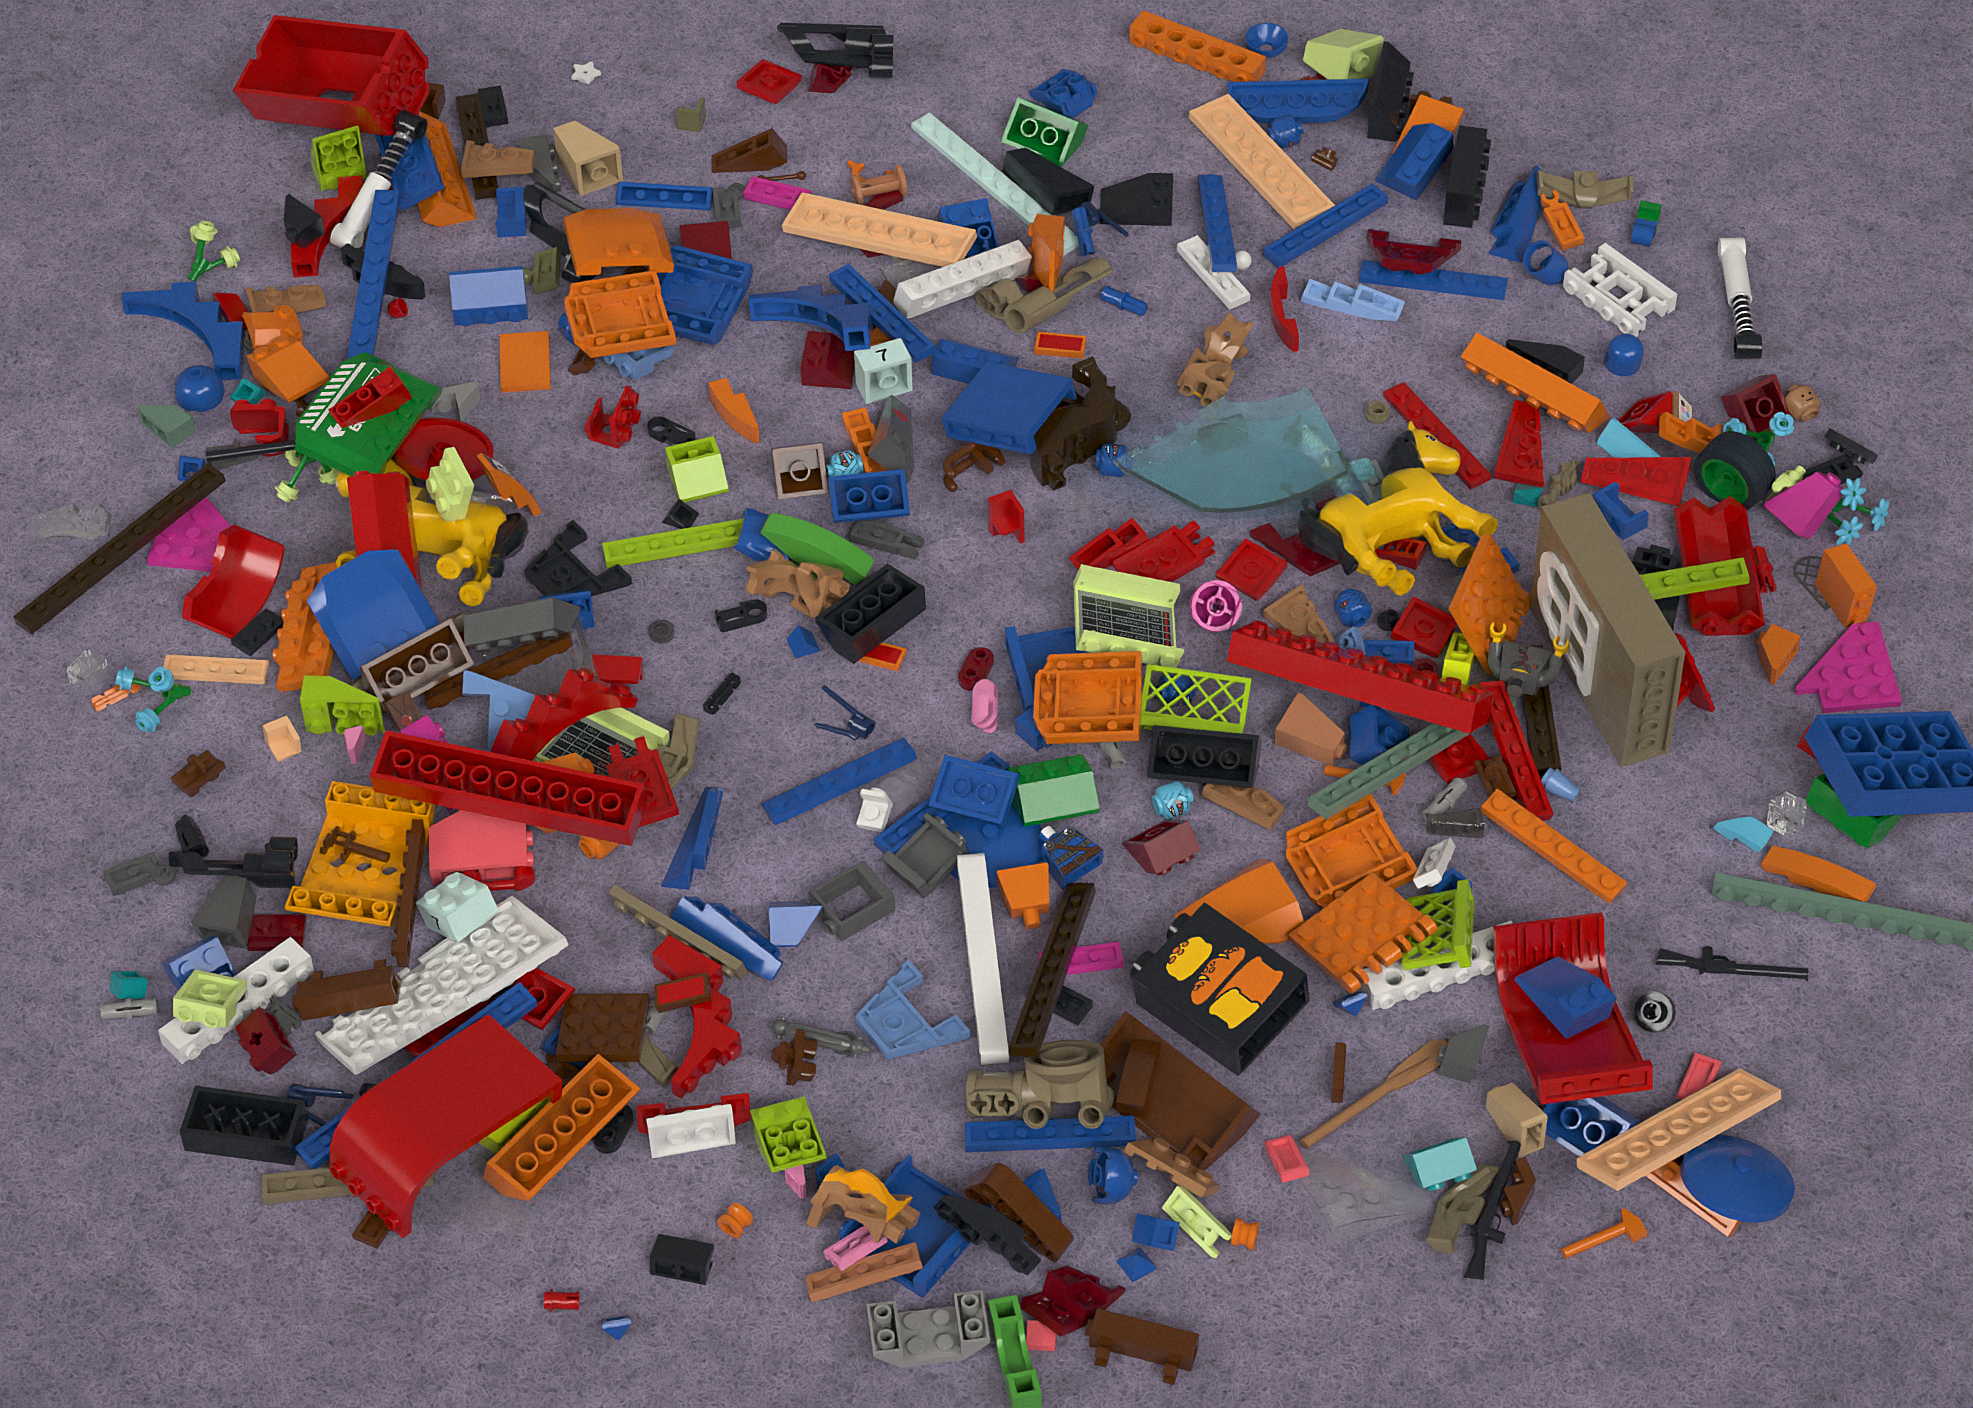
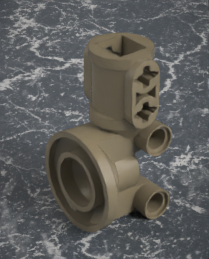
M1060 1040L1044 1043L1041 1045L1038 1056L1025 1057L1026 1069H1019L1016 1072L983 1073L981 1070H971L966 1083V1104L968 1113L972 1118L1016 1114L1018 1118L1024 1119L1027 1126L1034 1129L1045 1126L1059 1103L1080 1101L1081 1109L1078 1113L1080 1123L1086 1128H1097L1101 1125L1115 1102L1114 1091L1107 1086L1104 1049L1100 1044L1087 1040Z

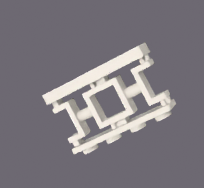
M1606 243L1598 248V255L1594 253L1591 256L1590 266L1592 268L1583 274L1574 267L1572 270H1567L1564 274L1563 287L1567 293L1576 295L1583 301L1585 306L1594 308L1601 314L1603 319L1612 321L1623 333L1632 334L1637 337L1639 330L1641 332L1645 330L1646 318L1644 317L1654 311L1663 317L1665 313L1669 314L1675 310L1677 293ZM1606 270L1612 273L1607 278L1603 276V274L1606 273ZM1593 281L1597 283L1594 287L1590 285ZM1618 285L1628 294L1618 299L1608 291ZM1642 296L1648 299L1643 304L1638 301L1642 298ZM1629 307H1631L1632 309H1634V310L1631 311L1630 313H1629L1628 311H1626V309L1629 308Z

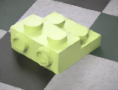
M455 447L445 448L442 460H440V466L431 467L429 477L426 479L427 491L430 493L431 498L436 501L437 510L446 522L466 518L474 484Z
M195 969L173 997V1017H177L182 1022H201L209 1028H226L236 1014L237 1002L247 990V980Z

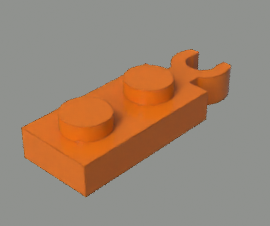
M1556 190L1552 191L1553 199L1551 200L1547 199L1544 194H1541L1540 203L1544 207L1543 215L1561 250L1584 244L1585 237L1566 201L1559 203V193Z

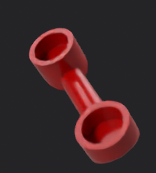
M530 866L517 867L514 870V879L481 881V874L477 871L468 870L461 873L487 885L490 891L512 889L522 891L532 886L536 879L535 869Z

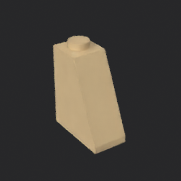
M1513 1083L1497 1086L1490 1092H1487L1486 1108L1507 1141H1517L1521 1144L1518 1158L1544 1148L1548 1119L1545 1112Z

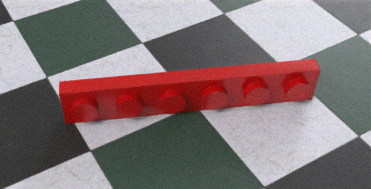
M1405 382L1384 391L1383 397L1408 424L1412 421L1416 429L1428 431L1441 443L1455 449L1459 453L1460 466L1455 474L1470 490L1491 480L1492 475Z
M1504 680L1480 682L1479 685L1486 687V691L1494 693L1488 721L1502 759L1507 766L1508 775L1516 790L1519 804L1542 821L1550 820L1554 813L1512 701L1507 693Z

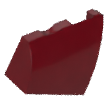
M813 64L808 92L834 93L851 77L852 74L850 72L853 67Z

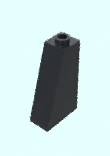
M1026 147L1006 151L1002 172L1051 215L1070 212L1084 202H1091L1094 186L1091 183Z

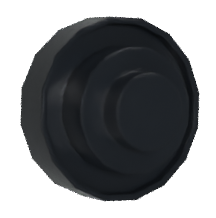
M1658 991L1646 992L1639 997L1634 1007V1017L1637 1024L1645 1031L1654 1033L1663 1032L1668 1029L1674 1022L1676 1015L1675 1004L1672 999L1665 993Z

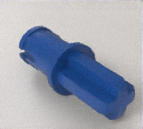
M1075 208L1072 210L1076 229L1074 236H1077L1080 256H1087L1088 253L1093 255L1095 254L1091 237L1093 229L1089 227L1086 208Z
M1105 286L1102 290L1101 300L1118 306V309L1121 311L1125 309L1139 316H1144L1148 310L1146 302L1132 297L1129 292L1123 293L1110 286Z

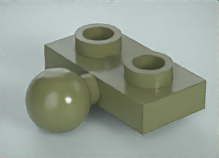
M557 247L535 253L534 269L531 270L530 268L523 267L525 284L533 281V289L537 294L559 288L561 253Z

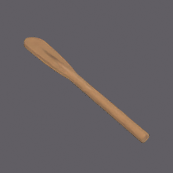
M1434 1039L1425 1044L1403 1061L1387 1077L1384 1083L1300 1140L1301 1145L1308 1149L1389 1092L1401 1089L1440 1067L1441 1063L1437 1062L1436 1059L1441 1045L1447 1047L1448 1042Z

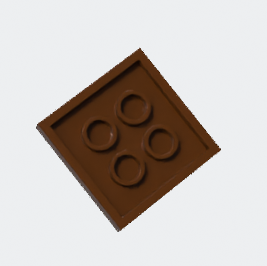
M649 993L572 994L564 1005L555 1054L557 1062H590L597 1054L601 1055L608 1062H640L650 1004Z

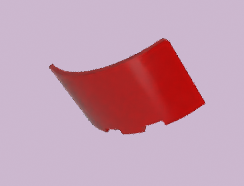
M235 524L220 532L217 547L210 563L214 567L208 577L203 576L198 584L189 593L184 595L182 618L232 639L255 618L268 600L282 565L285 551L284 545Z

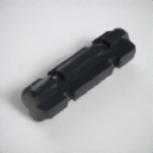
M731 672L725 677V681H722L710 695L711 697L704 702L703 710L706 713L716 714L720 709L718 706H722L734 692L732 689L736 690L741 684L739 675Z

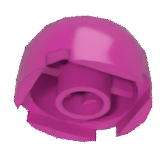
M1213 580L1205 582L1197 587L1190 597L1189 611L1191 618L1196 625L1206 631L1220 632L1227 630L1236 624L1241 615V599H1239L1235 587L1226 581Z

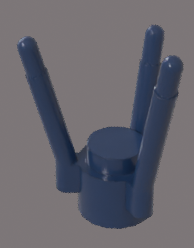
M1084 202L1079 206L1086 208L1089 226H1095L1101 218L1124 236H1129L1126 230L1106 216L1101 209H1096L1091 202Z
M822 686L823 691L853 714L848 722V727L851 728V731L821 723H815L814 726L850 737L855 741L859 737L866 739L874 731L876 722L857 711L827 686Z
M296 1083L290 1086L287 1093V1098L304 1100L306 1107L313 1106L316 1096L354 1098L353 1094L344 1093L343 1090L307 1087ZM307 1111L308 1119L321 1126L327 1124L321 1118Z

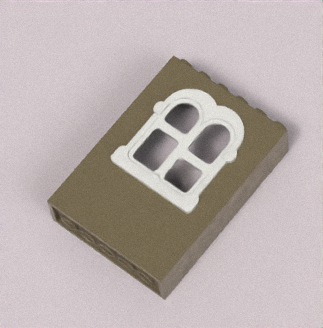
M1590 493L1541 506L1530 610L1554 651L1553 640L1557 635L1560 637L1558 644L1560 647L1564 646L1567 639H1569L1570 650L1562 655V665L1620 766L1624 767L1670 753L1685 657L1683 647Z

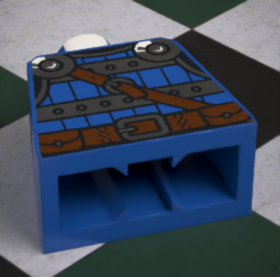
M1047 826L1039 834V838L1044 842L1041 846L1040 859L1042 863L1048 862V871L1062 890L1067 887L1068 883L1076 882L1102 864L1104 850L1074 827H1067L1060 833H1057L1051 826Z

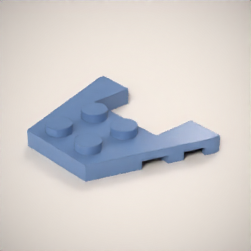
M464 670L463 696H490L487 749L479 750L491 751L504 719L515 721L516 718L525 720L535 695Z
M909 960L901 966V970L896 976L893 975L887 981V986L879 994L876 993L855 1016V1023L887 1060L966 1040L971 1037L970 1030L957 1015L932 1028L903 995L904 993L923 983L922 974Z

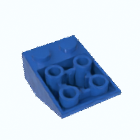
M987 198L940 207L937 215L938 222L976 230L977 238L964 259L999 247Z

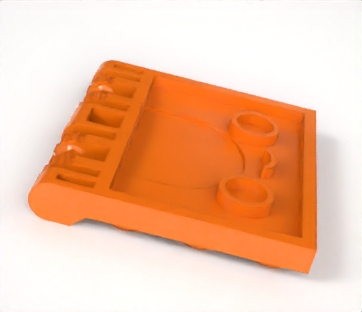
M1491 534L1481 535L1448 609L1485 673L1493 675L1488 666L1489 644L1493 641L1489 634L1491 624L1494 622L1493 630L1500 633L1504 623L1506 625V632L1500 643L1503 644V641L1514 643L1519 633V628H1521L1523 623L1521 617H1526L1527 611L1530 608L1531 596L1529 592L1521 588L1520 583L1515 578L1510 565L1506 562L1500 547L1496 544Z
M1372 872L1290 932L1288 936L1290 942L1345 990L1353 994L1361 988L1360 982L1364 985L1369 982V977L1363 970L1365 966L1376 975L1382 972L1380 963L1388 968L1403 957L1401 950L1405 953L1412 950L1409 940L1406 939L1407 935L1421 943L1425 940L1424 934L1430 937L1438 931V927L1428 915H1423Z

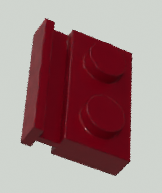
M253 915L249 932V943H247L248 951H271L290 937L303 948L307 922L306 915Z

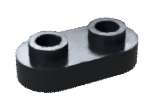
M625 1105L617 1113L623 1115L620 1117L614 1116L593 1137L594 1146L599 1152L610 1154L621 1147L634 1121L633 1112L629 1106Z

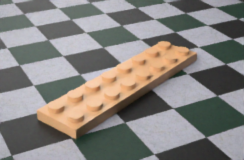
M1229 94L1189 111V119L1294 230L1335 206Z
M803 192L782 224L783 232L941 267L964 260L977 238L975 229Z
M1739 1068L1577 1158V1168L1618 1191L1781 1100V1090Z

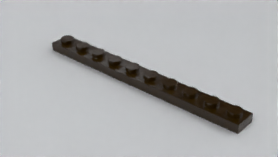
M206 464L14 615L13 618L16 624L31 635L226 482L224 474L210 464Z
M1068 883L1008 1047L1010 1056L1031 1057L1038 1056L1096 893L1094 883Z

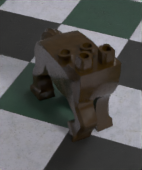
M1093 356L1072 365V379L1089 388L1086 396L1083 397L1075 391L1077 397L1075 400L1063 398L1033 436L1037 449L1032 455L1029 454L1031 469L1042 487L1049 485L1053 491L1066 485L1064 471L1069 466L1086 462L1088 458L1097 454V449H1101L1106 443L1114 444L1117 440L1118 431L1124 429L1131 419L1129 408L1116 400L1115 385L1112 387L1107 386V376L1099 369Z

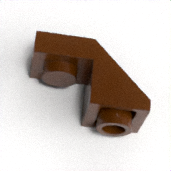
M1526 1157L1515 1159L1514 1170L1510 1174L1513 1186L1504 1188L1502 1201L1499 1202L1503 1217L1511 1216L1510 1222L1512 1226L1519 1223L1534 1195L1536 1178Z

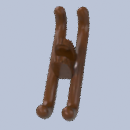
M968 442L944 460L943 470L945 475L943 481L945 487L950 492L957 491L958 486L953 479L973 465H976L980 470L989 475L994 470L989 460L998 465V467H1001L1006 462L1003 454L997 450L999 449L997 447ZM969 454V456H968L967 458H965V459L962 460L961 462H959V463H957L956 465H954L957 461L961 460L962 458H964L965 456H967V455Z

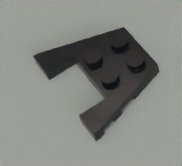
M571 520L566 525L567 529L553 539L554 543L547 550H543L525 569V577L543 595L590 589L592 597L632 584V577L619 564L595 576L570 551V549L587 540V533L574 520Z

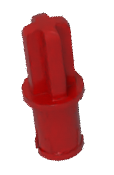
M1757 545L1753 548L1760 592L1768 593L1767 584L1770 592H1775L1777 586L1772 574L1773 565L1769 563L1766 549Z

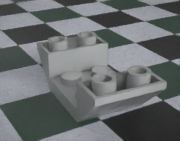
M983 1290L953 1293L954 1306L897 1313L896 1301L866 1304L873 1357L900 1368L967 1359L990 1343Z

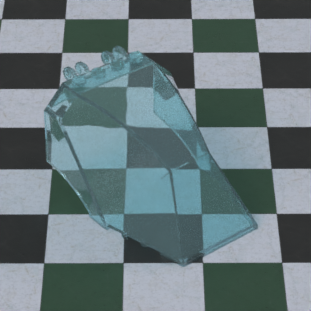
M1308 387L1282 397L1256 402L1226 401L1225 397H1222L1198 410L1199 416L1185 425L1183 421L1176 423L1178 429L1162 438L1161 434L1154 437L1155 443L1143 450L1138 446L1113 461L1115 466L1127 478L1203 517L1222 519H1250L1294 512L1313 506L1340 493L1343 495L1349 494L1357 489L1356 485L1360 483L1359 481L1367 483L1370 479L1375 478L1376 469L1372 466V461L1367 457L1349 463Z

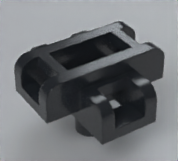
M1651 544L1650 549L1637 547L1632 564L1643 575L1648 574V571L1655 573L1676 569L1680 557L1670 555L1671 549Z

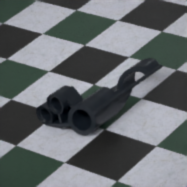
M780 23L777 25V30L787 37L794 51L805 63L869 68V78H893V35H886L883 26ZM804 33L831 34L846 44V51L815 50Z
M539 182L533 185H526L524 189V204L531 219L530 232L550 247H557L560 253L566 257L567 261L561 278L570 283L589 281L595 278L597 275L576 276L566 234L546 223L542 214V201L546 198L572 214L583 211L585 208Z
M271 836L269 843L265 844V853H246L244 861L203 860L197 852L170 851L168 854L169 865L171 867H182L185 874L242 876L260 888H292V886H295L294 861L297 860L298 841L297 837ZM207 867L229 868L231 870H208Z

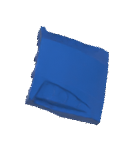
M1061 69L1059 73L1029 90V93L1033 99L1042 102L1046 106L1064 115L1076 117L1092 106L1097 94V88L1095 83L1086 80L1085 75H1080L1076 71Z
M746 508L742 514L744 515L739 540L735 544L734 549L755 561L768 560L772 550L779 551L785 559L789 560L790 557L760 533L769 515L755 509Z

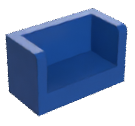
M525 187L496 189L498 203L496 229L498 237L527 236V211L524 204Z
M1614 482L1593 493L1592 497L1611 529L1622 540H1625L1647 528L1649 513L1643 510L1634 514L1618 498L1620 485Z

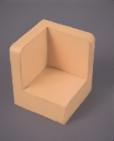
M287 715L262 725L265 742L277 761H282L302 752L300 738Z

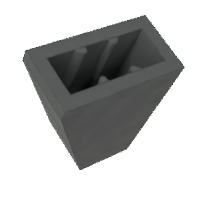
M225 875L191 921L201 939L213 936L217 937L221 944L243 949L246 947L257 898L249 880L242 876L236 877L231 875Z

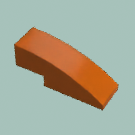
M727 378L708 382L709 398L722 419L743 437L754 443L760 442L759 427L744 392L734 395Z

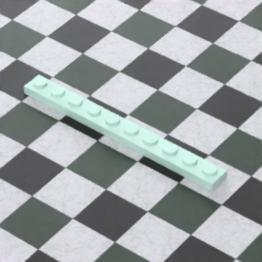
M930 112L911 123V128L1027 226L1030 223H1034L1036 214L1051 215ZM1066 226L1064 232V255L1079 247L1077 236H1074V232Z

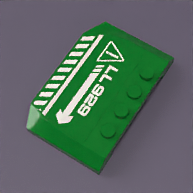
M363 352L341 362L297 420L295 426V451L351 477L358 471H369L370 474H384L387 463L427 408L431 409L442 393V387L369 353ZM391 366L412 398L391 413L341 428L328 409Z

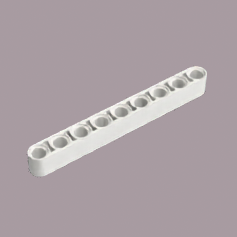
M984 853L957 855L981 1065L1009 1063Z

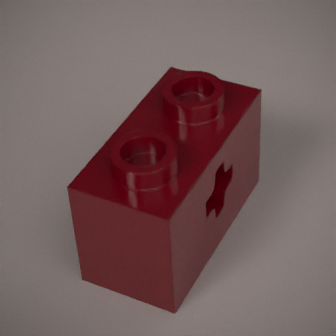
M261 1007L254 1010L235 1027L240 1037L238 1039L239 1044L249 1053L251 1057L249 1062L258 1072L262 1070L272 1075L297 1055L276 1016Z

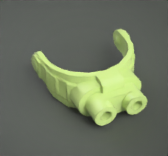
M1798 465L1794 471L1787 470L1782 473L1772 484L1771 488L1773 491L1764 504L1801 482L1806 472L1805 469Z

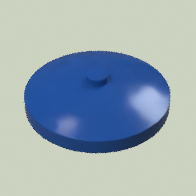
M1012 804L1004 827L950 813L943 820L948 825L947 829L950 832L957 831L967 841L965 846L969 854L984 853L989 888L997 887L996 873L998 870L1039 864L1041 860V846L1044 843L1039 838V834L1043 830L1041 824L1024 827ZM956 867L950 874L959 880L958 867Z
M1716 1135L1686 1152L1680 1166L1682 1181L1697 1201L1713 1212L1737 1221L1759 1223L1774 1220L1787 1211L1795 1192L1793 1177L1778 1157L1762 1146L1738 1137Z

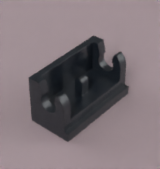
M658 1234L650 1253V1275L706 1285L713 1264L711 1257L714 1252V1244Z

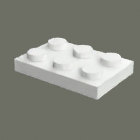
M731 1104L714 1105L710 1108L686 1110L682 1113L658 1115L654 1118L646 1119L652 1158L736 1144Z

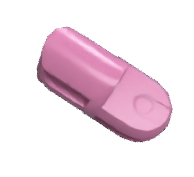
M982 679L975 684L972 691L971 722L976 727L983 729L984 732L993 733L997 727L998 688L993 681Z

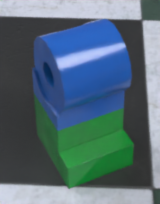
M1640 201L1631 244L1651 246L1659 225L1662 204Z

